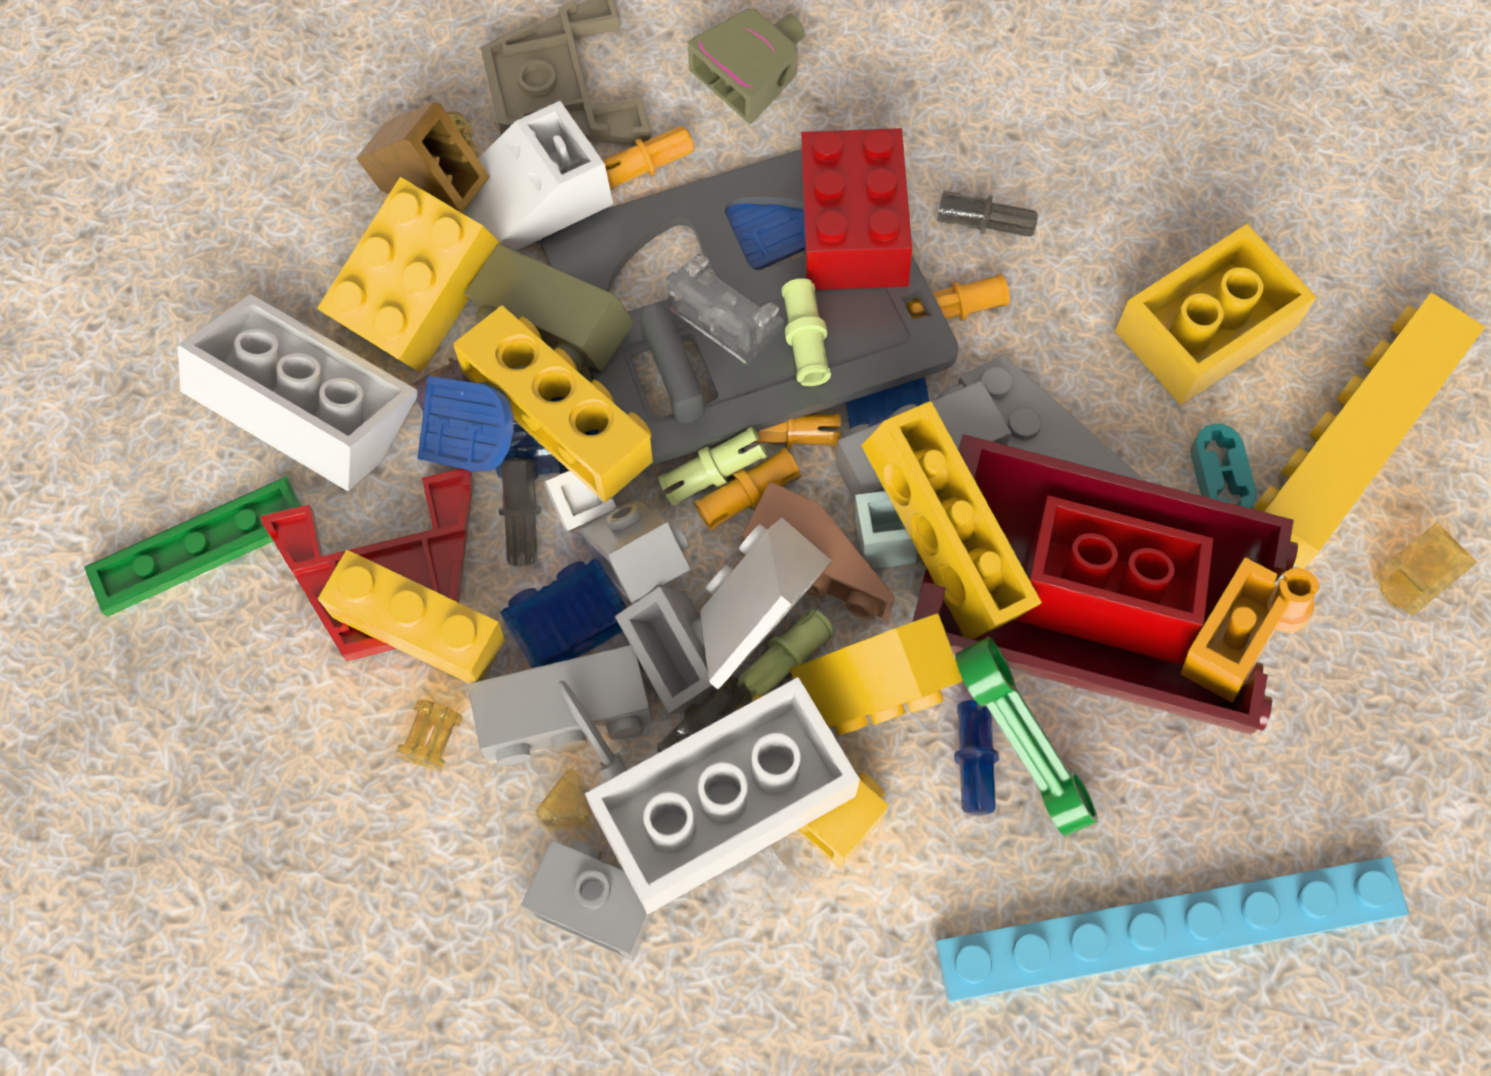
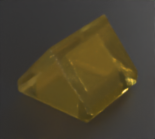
M572 768L567 769L535 811V816L539 823L547 831L593 828L579 774Z

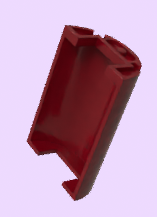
M962 434L958 451L1024 571H1026L1032 538L1047 495L1213 538L1204 625L1244 558L1276 573L1275 582L1282 574L1292 569L1295 564L1298 543L1290 541L1294 523L1293 519ZM926 568L912 622L938 613L953 654L990 637L999 647L1011 670L1245 734H1252L1257 730L1263 731L1269 721L1272 697L1265 695L1268 674L1263 673V663H1256L1232 703L1182 676L1181 671L1184 664L1168 662L1016 621L1015 619L972 640L962 635L943 599L946 588L936 585L928 569Z

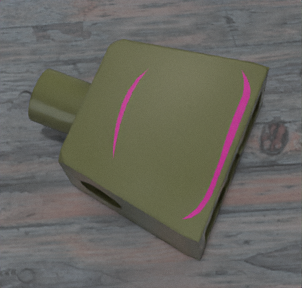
M747 9L688 41L689 71L746 122L751 124L797 75L798 48L795 44L805 37L804 28L801 22L792 14H787L773 25L756 9Z

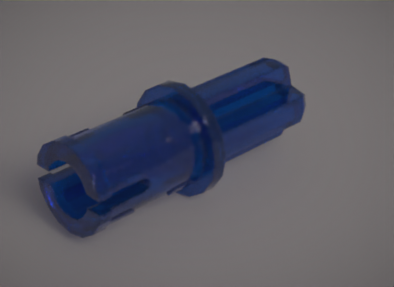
M975 700L960 702L956 707L959 726V750L954 753V761L960 764L961 809L970 816L990 815L996 808L994 764L1000 759L999 752L993 749L992 714L986 705L981 706V710H978V703Z

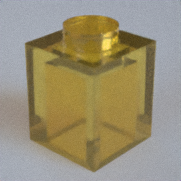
M1436 522L1393 557L1373 578L1380 584V591L1383 597L1392 606L1404 609L1413 617L1472 568L1477 561Z

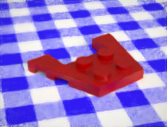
M461 468L422 478L433 526L431 530L349 549V551L459 603L474 482L472 473ZM310 505L261 516L263 526L282 554L283 559L299 582L346 661L397 649L332 618L318 600L345 551L323 556L315 514Z

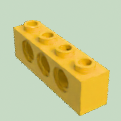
M501 305L453 343L461 372L473 383L485 382L502 390L510 402L513 420L605 503L653 463L650 441L652 434L646 423L635 413L630 412L627 415L615 405L613 397L599 381L592 380L589 382L582 376L571 357L560 348L553 350L542 341L540 333L527 318L522 316L517 319ZM519 366H527V367L522 368V369H515L516 367H519ZM556 397H564V399L561 400V401H557V402H550V401H549V400H551V399H553V398H556ZM594 429L603 430L601 433L596 435L585 434L586 432Z
M929 401L884 420L864 441L861 447L936 585L946 588L943 599L962 635L965 638L975 640L1013 621L1041 604L1042 602L932 402Z

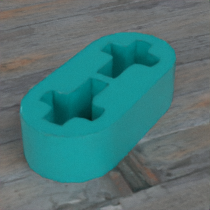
M1214 423L1205 426L1198 433L1191 446V459L1201 496L1230 503L1228 499H1219L1218 497L1225 488L1224 480H1226L1231 495H1240L1241 497L1236 505L1252 509L1257 499L1256 487L1244 443L1239 433L1225 424ZM1211 440H1215L1219 448L1228 449L1222 458V467H1220L1216 452L1206 451Z

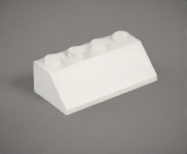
M252 294L242 299L178 345L181 392L346 491L352 489L383 461L417 398V389Z

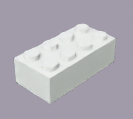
M797 677L590 790L585 795L596 820L646 913L649 914L856 797L860 779L800 679Z

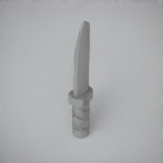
M563 680L558 682L572 715L602 761L599 771L606 782L627 771L626 763L620 753L613 754L583 705L567 683Z

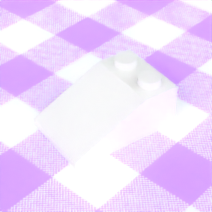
M780 518L768 529L759 524L738 548L746 556L733 570L726 564L706 587V590L713 596L700 610L708 678L709 682L717 689L763 643L832 562L830 558L783 518Z

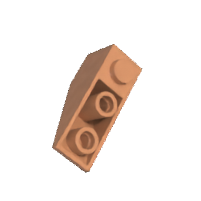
M769 482L741 535V544L759 524L768 529L780 518H783L832 560L806 591L808 594L816 597H824L826 593L845 601V607L861 618L874 620L878 616L888 621L895 596L822 506L802 495Z

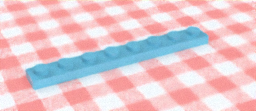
M1391 856L947 938L937 940L935 946L947 1001L950 1003L1404 917L1410 913Z

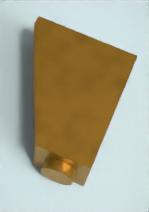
M436 102L429 103L385 122L356 158L381 191L390 194L399 178L402 177L461 213L490 178L440 103Z

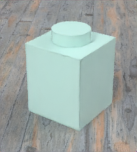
M886 491L855 495L854 523L859 551L872 569L916 563L918 551Z

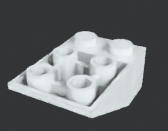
M558 101L515 121L478 158L490 178L462 214L484 226L503 246L517 251L613 205L605 163L561 101Z

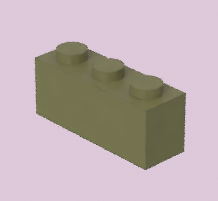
M497 244L464 292L479 309L475 315L480 321L503 305L517 319L522 316L527 318L540 333L542 341L553 350L560 348L571 357L577 369L584 364L602 372L635 322L616 295L500 244Z

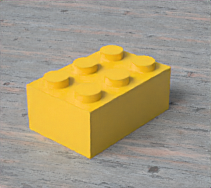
M400 177L317 309L421 373L468 302L469 298L464 292L497 244H502L481 224Z
M1245 224L1127 301L1115 332L1180 405H1183L1295 330L1317 297L1248 224Z

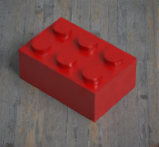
M902 128L801 132L806 279L814 283L815 290L909 287L912 239Z
M1047 495L1032 538L1025 571L1042 603L1015 620L1183 665L1189 649L1204 626L1213 538Z

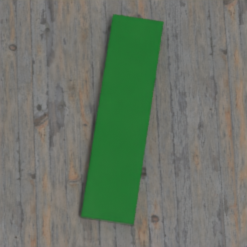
M287 476L84 566L101 612L106 617L273 542L262 524L261 516L301 507Z

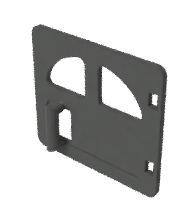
M801 149L603 209L541 239L550 267L610 293L613 282L624 265L638 250L656 236L677 225L688 226L695 233L715 282L698 290L627 311L635 322L603 371L599 372L587 366L592 380H597L605 386L613 397L614 404L627 415L630 412L638 415L650 429L652 434L650 441L653 463L648 467L698 451L707 445L711 447L726 442L746 431L751 426L757 432L787 422L793 418L797 419L944 371L952 367L957 360L958 342L912 255L909 287L815 290L819 318L825 321L827 327V337L824 339V345L831 377L827 382L817 386H803L797 381L793 347L787 343L784 332L785 327L788 325V318L781 290L791 280L806 279L805 256L761 270L752 269L746 260L726 216V212L732 205L741 203L777 204L803 209ZM919 298L927 316L913 320L904 303ZM692 339L695 342L718 396L714 401L704 404L703 392L681 340ZM649 350L652 352L669 394L673 414L664 417H655L653 415L631 360L633 356Z

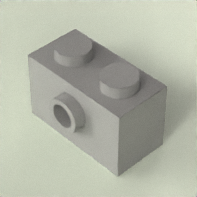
M636 497L579 528L603 575L631 603L691 570L682 553L689 546L678 524L673 519L666 521L656 506L650 509Z
M659 586L615 616L668 714H692L738 685L733 674L719 689L709 682L701 616L697 613L686 591Z
M572 838L567 846L551 840L520 906L528 915L633 961L656 910L649 914L646 913L622 866L618 869L600 861L601 851Z

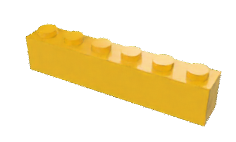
M1432 292L1419 309L1408 304L1389 329L1398 335L1393 343L1390 344L1382 339L1363 363V365L1371 369L1365 380L1355 374L1336 399L1344 405L1339 414L1336 416L1327 410L1308 435L1317 443L1309 453L1299 447L1281 470L1280 474L1288 478L1282 489L1278 490L1270 485L1252 508L1294 520L1290 541L1298 543L1295 561L1297 566L1304 569L1322 549L1486 326Z

